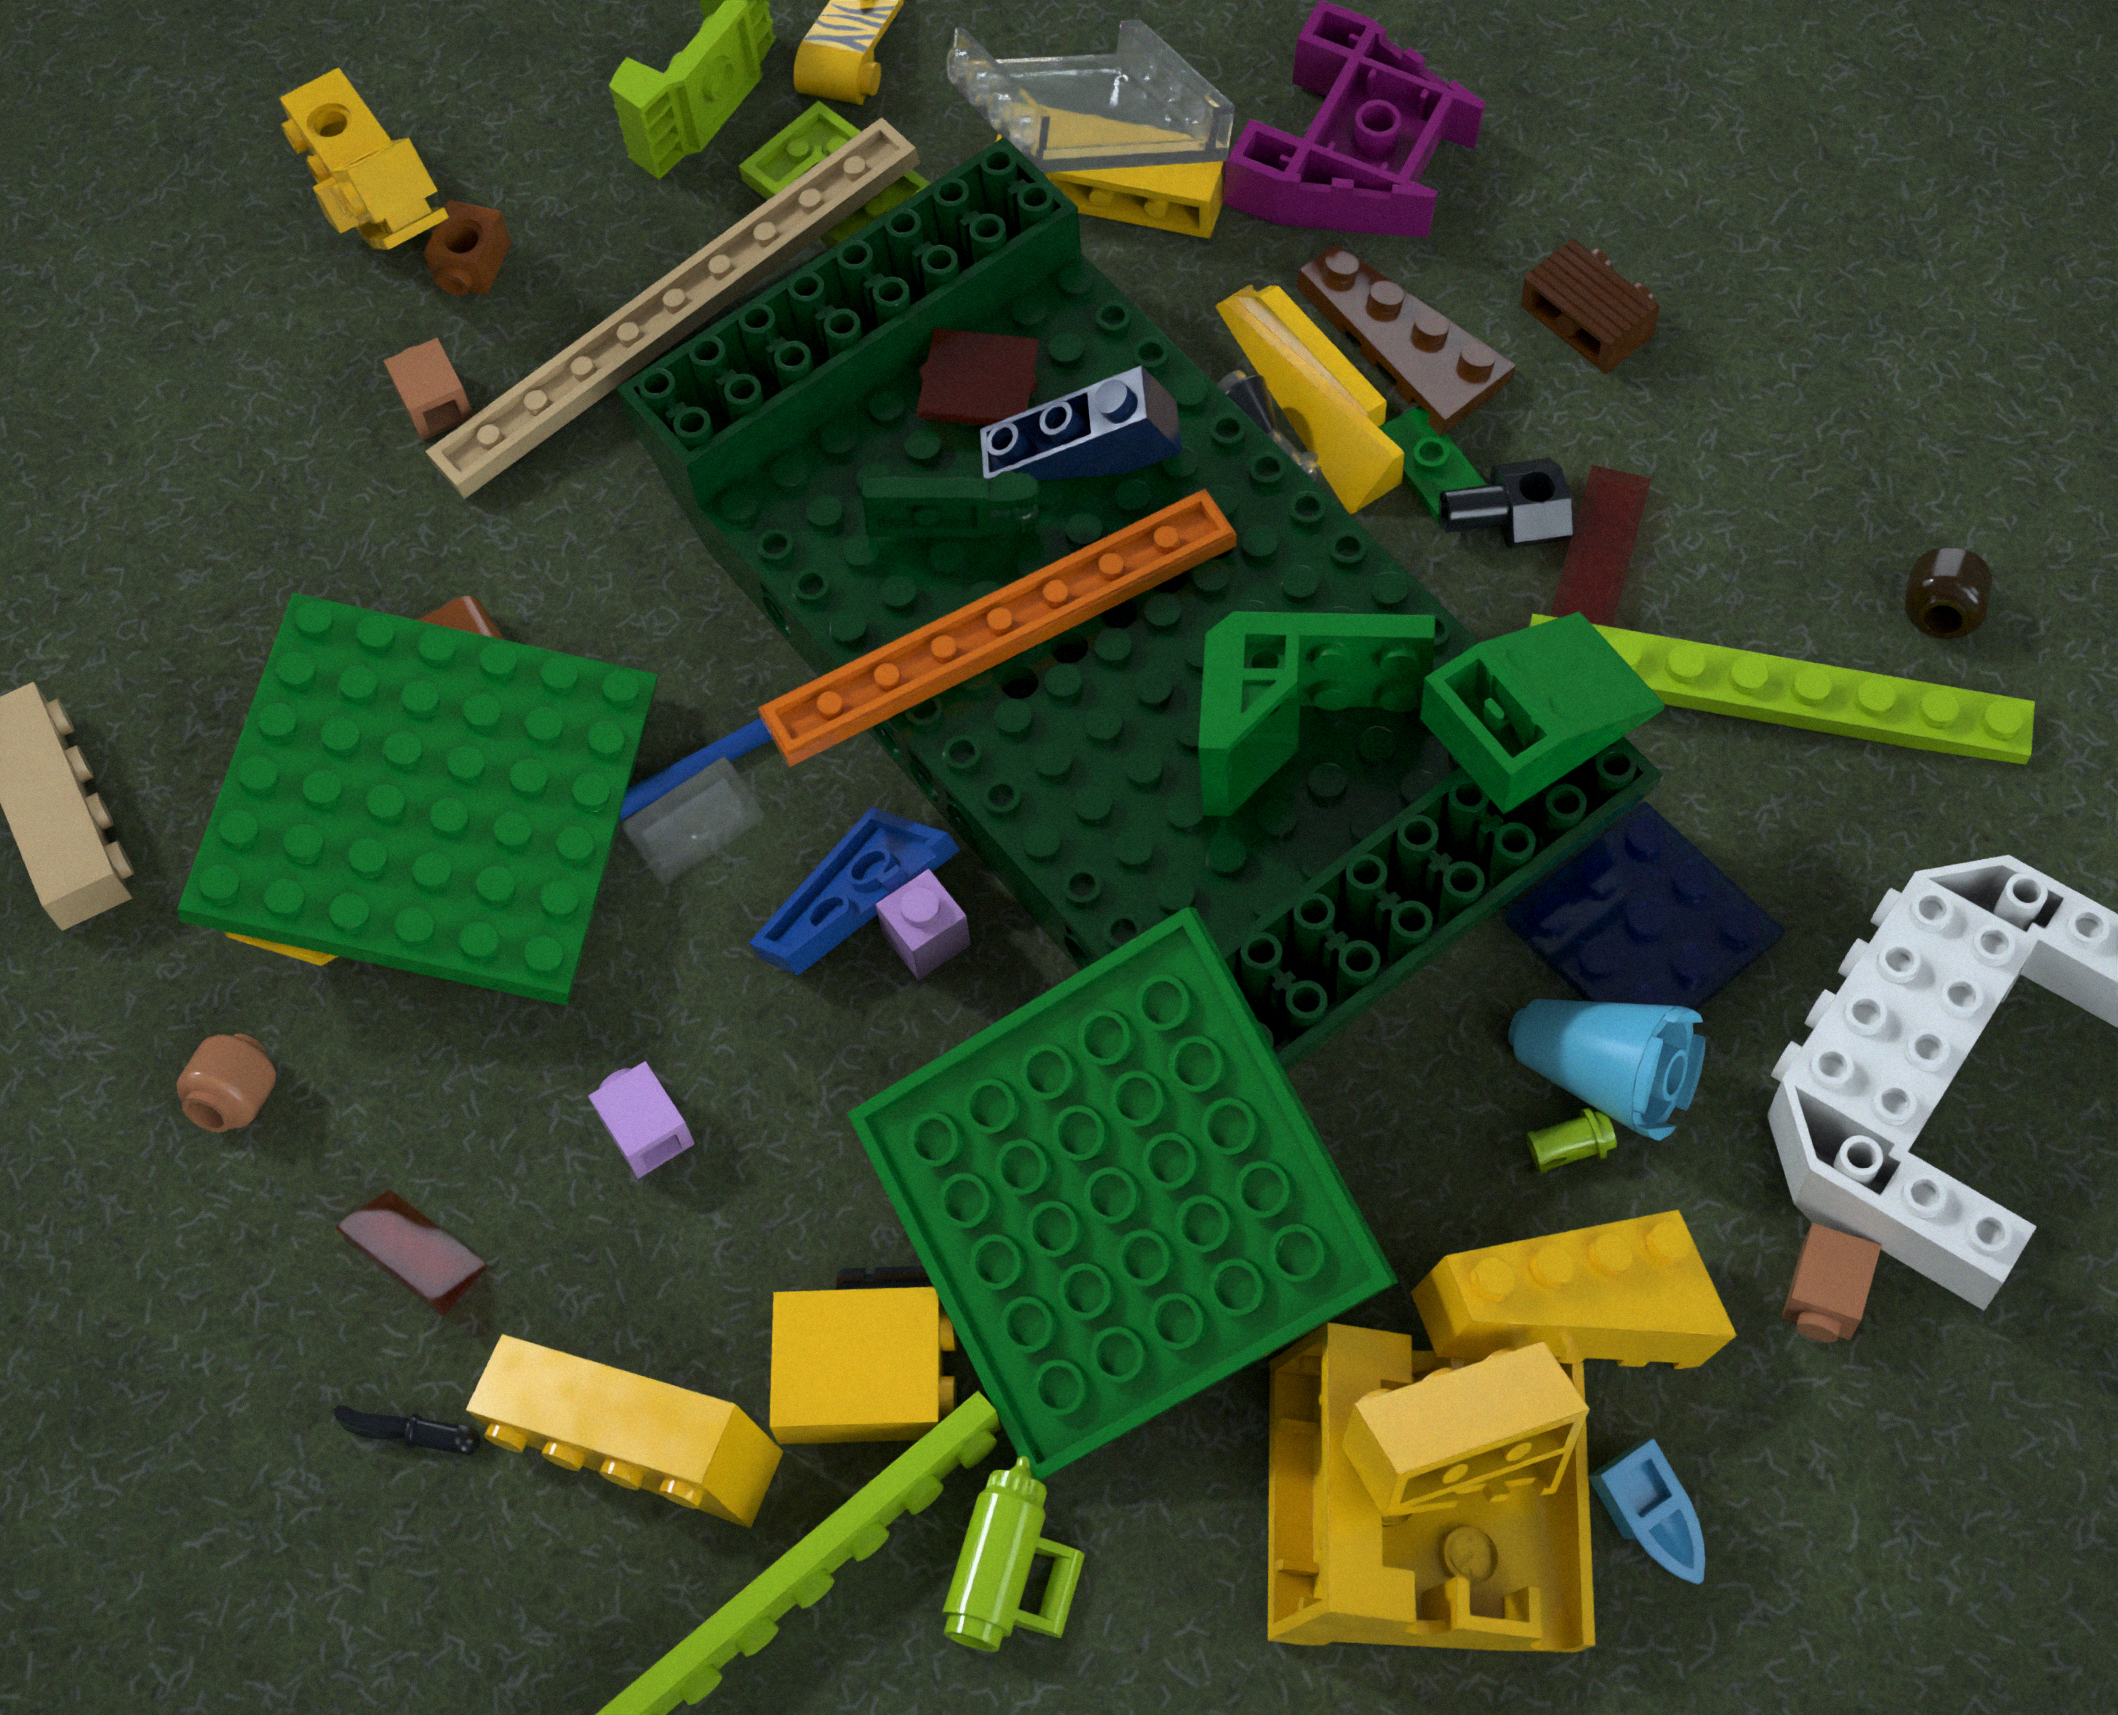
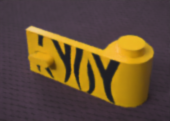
M830 0L798 48L793 76L796 92L859 105L863 104L866 95L874 96L877 93L881 78V66L878 62H874V48L903 6L905 0Z

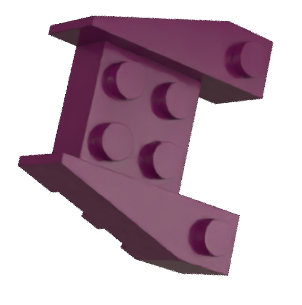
M1319 0L1297 38L1292 84L1326 96V99L1303 139L1253 119L1249 120L1226 160L1223 204L1274 224L1344 232L1428 237L1431 231L1438 191L1420 185L1418 182L1441 139L1475 149L1478 143L1486 103L1456 80L1448 84L1424 66L1426 58L1411 47L1403 51L1385 37L1387 29L1372 18L1330 2Z

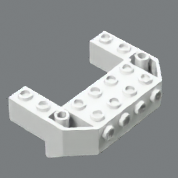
M2010 855L1916 871L1902 893L1893 888L1887 891L1870 921L1879 927L1878 931L1870 943L1860 938L1855 941L1838 970V973L1847 979L1836 995L1827 989L1822 992L1804 1023L1814 1029L1803 1047L1791 1041L1777 1062L1771 1077L1781 1083L1767 1114L1793 1203L1812 1223L1881 1244L1882 1251L1983 1311L2004 1283L2037 1226L1909 1153V1150L2000 1002L2005 1001L2020 975L2027 977L2118 1028V914Z

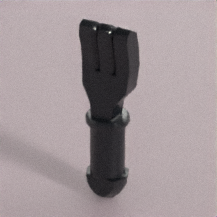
M337 1405L334 1408L336 1420L344 1429L356 1435L373 1439L404 1438L405 1446L408 1448L421 1446L472 1455L479 1448L481 1442L479 1432L474 1428L460 1424L455 1425L423 1419L419 1414H412L410 1418L365 1414L347 1406Z

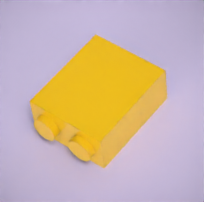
M934 1287L773 1292L770 1429L777 1443L808 1444L920 1440L956 1410L955 1376H944V1351H956L957 1333Z

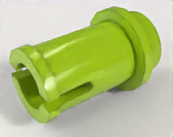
M1589 1107L1581 1109V1117L1536 1132H1527L1525 1134L1526 1143L1538 1173L1541 1175L1547 1173V1170L1592 1155H1596L1598 1160L1605 1159L1607 1157V1150L1617 1147L1615 1132L1609 1117L1601 1111L1592 1112Z

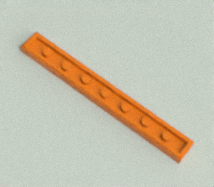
M1202 489L758 707L760 718L787 765L791 767L1235 547L1237 534L1207 490Z

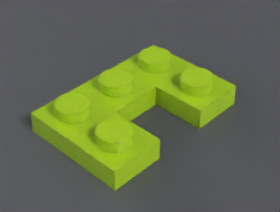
M817 101L739 165L741 179L753 190L769 200L857 136L861 131L826 105ZM911 169L820 236L819 240L828 247L833 248L931 183Z

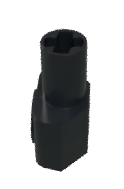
M1551 458L1492 465L1489 485L1441 491L1439 495V516L1446 533L1501 526L1508 548L1567 541L1573 535L1571 496L1562 467ZM1525 497L1533 498L1538 502L1530 501Z

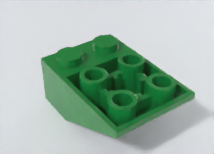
M1577 612L1480 642L1424 678L1420 719L1499 810L1505 814L1663 711L1665 704L1583 614Z

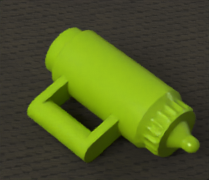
M1025 1456L1018 1457L1016 1465L1009 1471H993L989 1476L986 1489L978 1495L942 1611L943 1617L947 1619L943 1633L947 1638L983 1651L997 1652L1002 1637L1011 1635L1013 1625L1061 1638L1085 1554L1077 1549L1040 1537L1046 1517L1043 1505L1047 1488L1044 1484L1033 1478L1029 1460ZM1035 1553L1054 1558L1038 1616L1018 1609Z

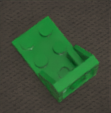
M1233 611L1206 632L1198 745L1203 816H1231L1299 750L1300 706H1317L1329 711L1343 710L1347 707H1378L1392 712H1406L1414 708H1421L1424 678L1433 673L1435 615ZM1279 706L1278 711L1270 715Z

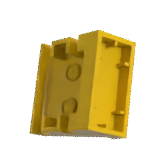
M1327 1322L1270 1361L1268 1641L1324 1646L1331 1642L1540 1652H1578L1595 1646L1586 1419L1558 1489L1554 1494L1539 1496L1532 1484L1508 1487L1511 1494L1504 1501L1489 1503L1482 1491L1456 1494L1459 1502L1454 1508L1383 1517L1341 1447L1354 1403L1372 1391L1382 1388L1393 1391L1420 1382L1436 1370L1442 1368L1457 1370L1485 1359L1437 1357L1434 1350H1412V1335ZM1584 1362L1580 1364L1566 1363L1561 1367L1585 1402Z

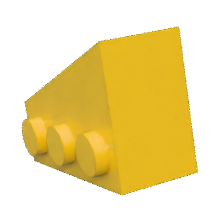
M1542 1341L1518 1350L1512 1347L1500 1349L1489 1355L1484 1361L1457 1370L1452 1368L1436 1370L1420 1382L1393 1391L1382 1388L1370 1392L1354 1403L1341 1447L1383 1517L1454 1508L1459 1502L1456 1494L1482 1491L1489 1503L1504 1501L1511 1494L1508 1487L1532 1484L1539 1496L1554 1494L1558 1489L1589 1408L1545 1342Z

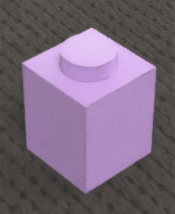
M929 869L876 903L882 935L918 980L971 945L965 913Z
M646 1061L633 1069L625 1068L614 1072L601 1083L597 1091L588 1095L601 1122L638 1179L695 1144L684 1119Z

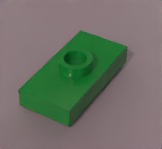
M1420 405L1378 428L1405 452L1403 480L1438 524L1441 522L1439 516V495L1441 491L1487 484L1448 434L1445 433L1440 437L1427 424L1430 415Z

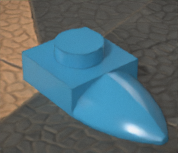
M1654 1438L1639 1440L1588 1476L1624 1539H1636L1650 1557L1677 1577L1695 1584H1700L1704 1581L1705 1550L1698 1517L1689 1497Z

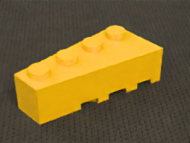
M1679 1209L1446 1255L1411 1291L1437 1357L1486 1359L1492 1353L1503 1348L1512 1347L1518 1350L1544 1341L1558 1363L1580 1364L1586 1358L1617 1360L1618 1366L1644 1367L1649 1362L1673 1363L1674 1369L1700 1367L1737 1336Z
M504 1334L501 1335L466 1408V1411L487 1427L484 1437L504 1449L522 1453L525 1446L529 1445L542 1450L541 1455L545 1459L563 1468L580 1471L581 1467L585 1466L598 1471L601 1476L622 1487L632 1490H638L640 1487L662 1495L679 1505L699 1509L749 1529L752 1527L784 1452L734 1403Z

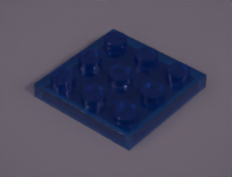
M1646 801L1514 907L1505 917V924L1585 1001L1683 1006L1695 1012L1779 942L1785 933V929Z

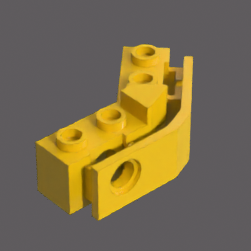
M339 67L280 97L288 117V121L282 123L281 127L297 154L304 151L310 154L307 156L306 163L318 183L313 186V190L324 216L339 234L355 226L372 249L389 250L449 218L444 207H429L425 199L437 192V189L410 139L391 140Z

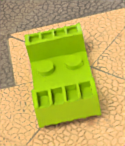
M699 0L704 20L700 31L682 52H678L672 58L664 74L626 57L615 72L609 84V89L615 102L614 107L618 113L619 125L624 135L623 140L629 153L628 157L660 180L685 155L701 152L763 77L760 64L776 39L772 28L773 19L770 18L769 1Z

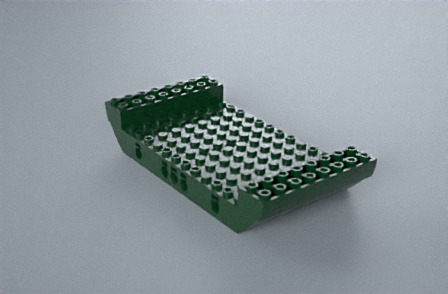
M1005 136L616 388L639 442L648 451L664 481L709 554L818 677L838 669L1202 489L1207 490L1237 534L1236 546L1231 548L1232 552L1223 559H1209L1175 576L1184 583V586L1179 591L1173 594L1158 593L1151 588L866 729V731L1079 971L1185 907L1196 908L1285 1073L1647 797L1658 786L1663 775L1623 736L1509 812L1503 814L1420 719L1421 708H1414L1406 712H1392L1378 707H1347L1343 710L1329 711L1317 706H1300L1299 750L1231 816H1203L1198 745L1205 633L1233 611L1435 615L1433 672L1480 642L1081 253L1078 207ZM1138 366H1142L1177 401L1182 453L1129 473L1038 481L1040 496H1038V501H1035V503L1039 505L1041 520H1039V526L1037 525L1035 530H1030L1029 533L991 534V537H869V534H866L862 501L863 478H887L890 476L905 478H950L954 476L984 478L980 429ZM1115 610H1125L1136 617L1130 626L1120 629L1111 628L1102 621L1108 613ZM1069 644L1078 645L1087 652L1082 660L1070 664L1059 662L1053 657V654L1058 648ZM1018 679L1029 680L1037 686L1036 691L1024 699L1011 698L1003 692L1010 682ZM1279 706L1270 715L1276 713Z

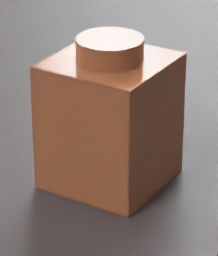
M438 338L407 348L402 353L384 360L396 392L421 441L460 425L474 416L464 389Z
M1812 1223L1801 1246L1781 1318L1796 1322V1330L1800 1334L1816 1341L1835 1342L1838 1337L1850 1340L1862 1319L1881 1244Z

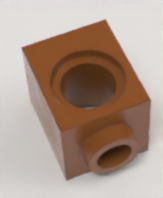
M448 200L444 209L449 218L436 225L423 252L434 282L446 292L457 296H464L468 291L488 295L511 245L502 212L500 210Z

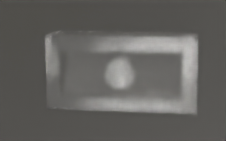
M722 757L623 822L622 828L630 846L663 887L766 819V815L733 765L726 757Z

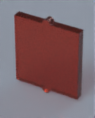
M934 328L927 364L920 367L923 385L917 409L918 418L992 425L1027 411L1030 392L1037 390V379L1033 375L1039 349V340Z

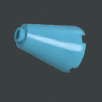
M1535 999L1526 1008H1521L1516 1012L1511 1021L1508 1035L1509 1043L1511 1046H1514V1054L1518 1062L1637 1134L1658 1141L1671 1135L1677 1127L1665 1123L1674 1108L1677 1107L1687 1111L1695 1094L1705 1054V1037L1693 1034V1023L1703 1022L1701 1014L1683 1006Z

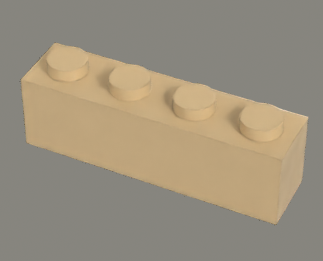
M32 682L0 696V803L40 903L63 931L132 899L125 878L135 873L119 841L117 840L110 844L104 830L114 826V822L99 793L96 792L89 796L84 782L93 779L94 775L80 747L75 745L69 748L65 735L74 732V727L64 706L58 698L48 702L35 682Z

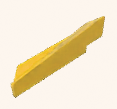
M1248 285L1216 305L1218 312L1258 374L1265 378L1272 396L1350 515L1402 483L1405 452L1378 428L1385 424L1387 401L1279 286H1268L1257 292L1253 285Z

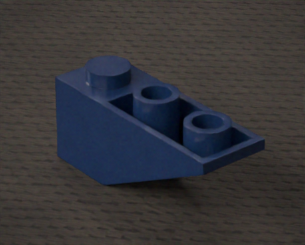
M1142 366L980 429L984 478H989V481L1002 471H1014L1016 474L1020 473V471L1025 474L1029 472V475H1034L1035 480L1038 481L1123 474L1182 453L1177 401Z

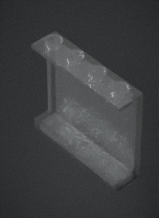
M1141 19L1121 20L1117 53L995 60L964 27L955 29L954 48L949 50L946 63L950 82L1001 137L1005 136L1042 173L1227 161L1235 105Z

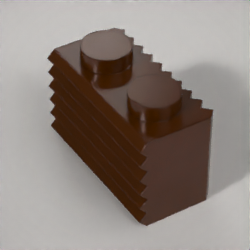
M1570 238L1566 245H1561L1559 250L1554 251L1550 258H1545L1542 264H1537L1535 269L1529 271L1524 278L1521 307L1604 374H1607L1655 333L1660 306L1656 303L1652 292L1639 282L1631 284L1613 270L1612 263L1603 252L1598 249L1588 250L1574 238Z

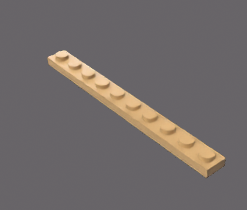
M881 117L425 452L432 464L456 491L466 499L917 166L920 160L916 148Z

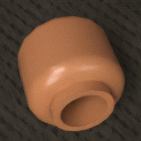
M220 1034L207 1037L198 1046L177 1080V1094L182 1102V1110L185 1115L199 1127L212 1132L220 1133L228 1129L233 1130L246 1127L257 1116L276 1083V1070L270 1058L266 1055L264 1046L255 1038L245 1034H234L233 1036Z

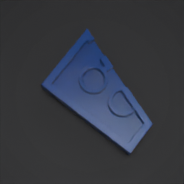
M871 807L748 944L765 962L799 975L878 914L876 903L927 869L933 872L958 853L960 849L947 832Z

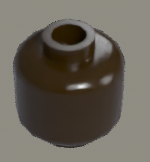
M1945 546L1936 548L1920 556L1910 571L1905 595V612L1910 622L1921 632L1942 639L1967 636L1978 629L1987 616L1992 589V574L1987 563L1976 553L1959 547Z

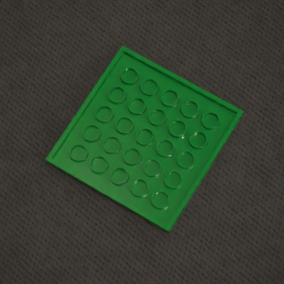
M293 592L178 905L179 921L568 1006L656 693L658 674Z
M1185 907L847 1112L994 1409L997 1411V1415L1018 1457L1025 1456L1028 1458L1033 1478L1039 1482L1399 1282L1198 910L1194 907Z

